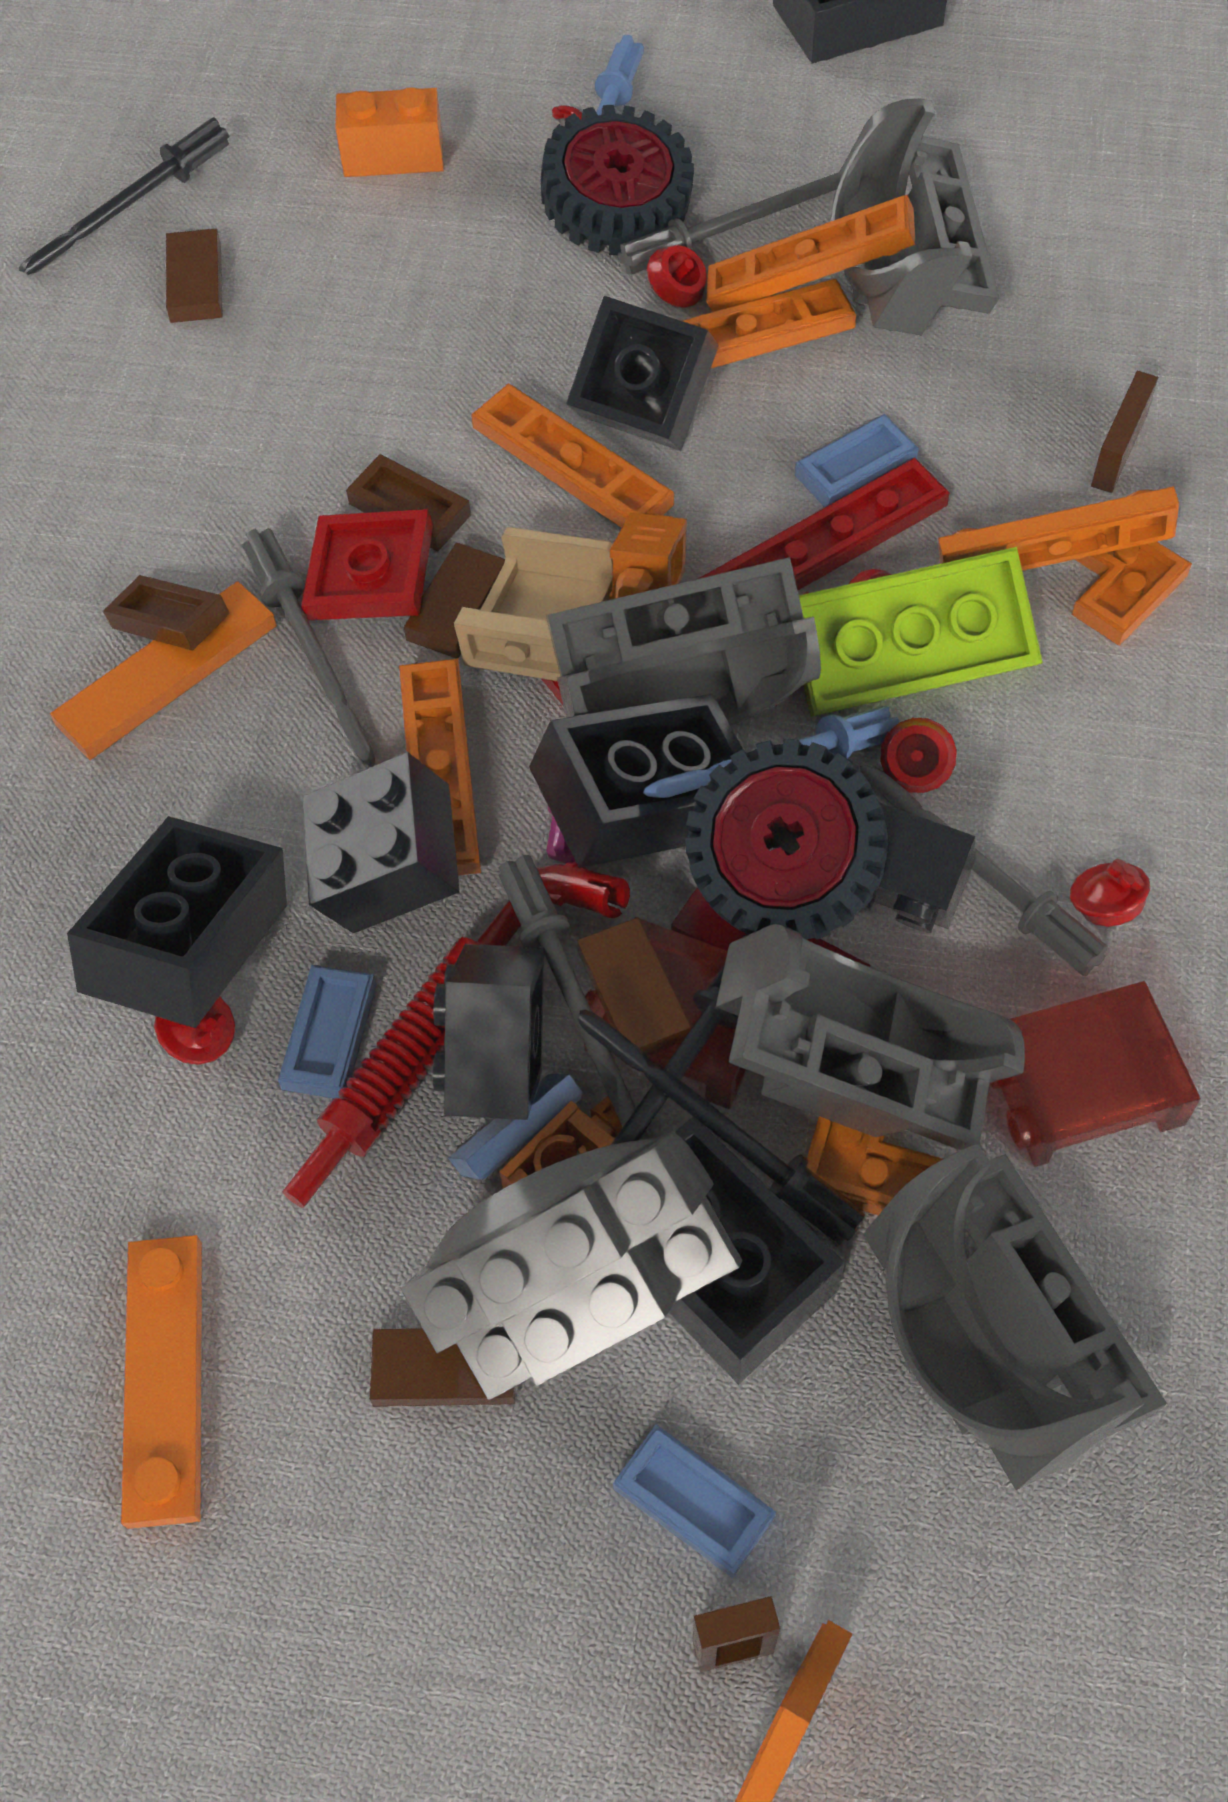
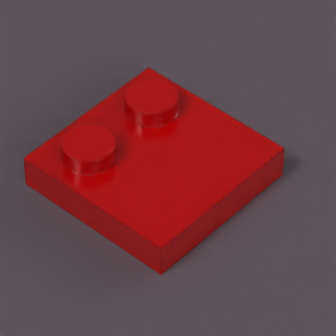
M428 509L319 515L301 604L308 621L418 616L420 614L434 525Z

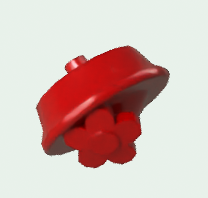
M674 245L658 249L649 258L647 265L648 280L651 289L663 301L674 307L687 308L694 306L702 298L707 280L706 268L702 259L694 251L686 246Z
M910 718L899 722L887 733L881 745L880 762L884 772L909 793H926L939 788L950 778L956 766L957 749L952 735L942 724L929 718Z
M1117 858L1111 863L1099 864L1089 868L1079 875L1070 888V901L1087 921L1095 925L1106 927L1122 925L1132 921L1142 912L1150 892V879L1141 868Z
M219 996L196 1028L155 1016L154 1030L159 1044L170 1056L183 1063L201 1065L213 1062L227 1052L234 1039L235 1020L231 1008Z

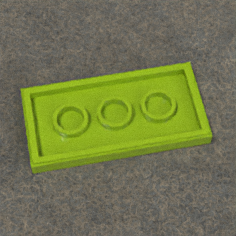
M1017 547L799 595L803 617H814L821 660L819 678L803 686L810 717L1043 663Z

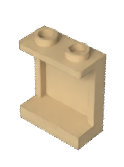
M507 527L501 537L505 552V563L481 610L462 607L454 622L464 665L557 681V677H560L546 615L609 600V595L612 592L613 558H610V549L613 544L603 540Z

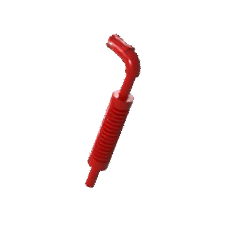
M574 861L567 862L565 865L553 864L537 868L550 899L555 905L562 906L566 903L614 919L622 913L619 908L609 906L608 903L626 909L629 903L630 888L628 882L623 878L590 871L586 867L579 868ZM510 900L507 901L477 941L466 937L457 939L443 957V963L436 966L435 972L431 973L428 981L422 984L421 991L414 994V1000L409 1001L406 1005V1010L400 1012L399 1019L393 1021L391 1024L392 1029L386 1030L384 1038L379 1039L376 1043L377 1048L371 1049L369 1052L370 1058H365L361 1062L362 1068H357L354 1071L355 1078H349L346 1081L347 1088L343 1087L339 1090L340 1098H333L317 1118V1124L326 1133V1136L282 1191L291 1202L304 1208L347 1151L360 1157L366 1156L381 1136L380 1129H386L389 1126L388 1119H394L397 1115L396 1109H402L404 1106L403 1099L406 1100L411 1097V1090L417 1089L419 1080H423L427 1076V1071L433 1068L436 1050H443L445 1026H436L434 1024L433 1007L436 985L444 984L447 965H455L465 944L507 945L521 926Z

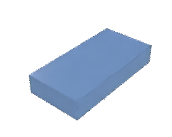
M883 414L796 462L795 476L824 507H827L914 457L917 459L919 448Z
M311 965L278 1078L282 1090L327 1098H340L339 1090L343 1087L347 1088L346 1081L353 1074L377 985L374 974Z
M548 1074L538 1084L528 1120L495 1118L449 1156L448 1159L461 1176L484 1180L531 1141L571 1100L576 1103L581 1099L580 1095L583 1092L569 1074Z
M657 1424L613 1482V1489L732 1579L776 1515V1511Z

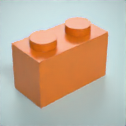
M410 87L403 90L372 92L360 90L352 93L336 94L335 129L344 177L444 171L443 133L437 88L418 89Z

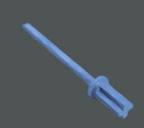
M623 35L621 42L616 43L606 70L600 73L595 81V91L601 98L596 112L598 115L602 114L603 105H614V107L615 105H625L633 95L631 83L643 56L644 46L642 43H634L631 35Z
M881 706L843 718L831 714L819 720L815 735L799 739L801 744L808 746L811 745V742L826 746L829 752L835 755L839 753L848 759L852 752L882 744L887 733L899 723L898 717H890L888 706ZM732 760L720 762L707 770H692L661 779L646 787L643 793L650 797L665 798L698 789L700 786L704 787L711 781L709 774L719 764L724 768Z

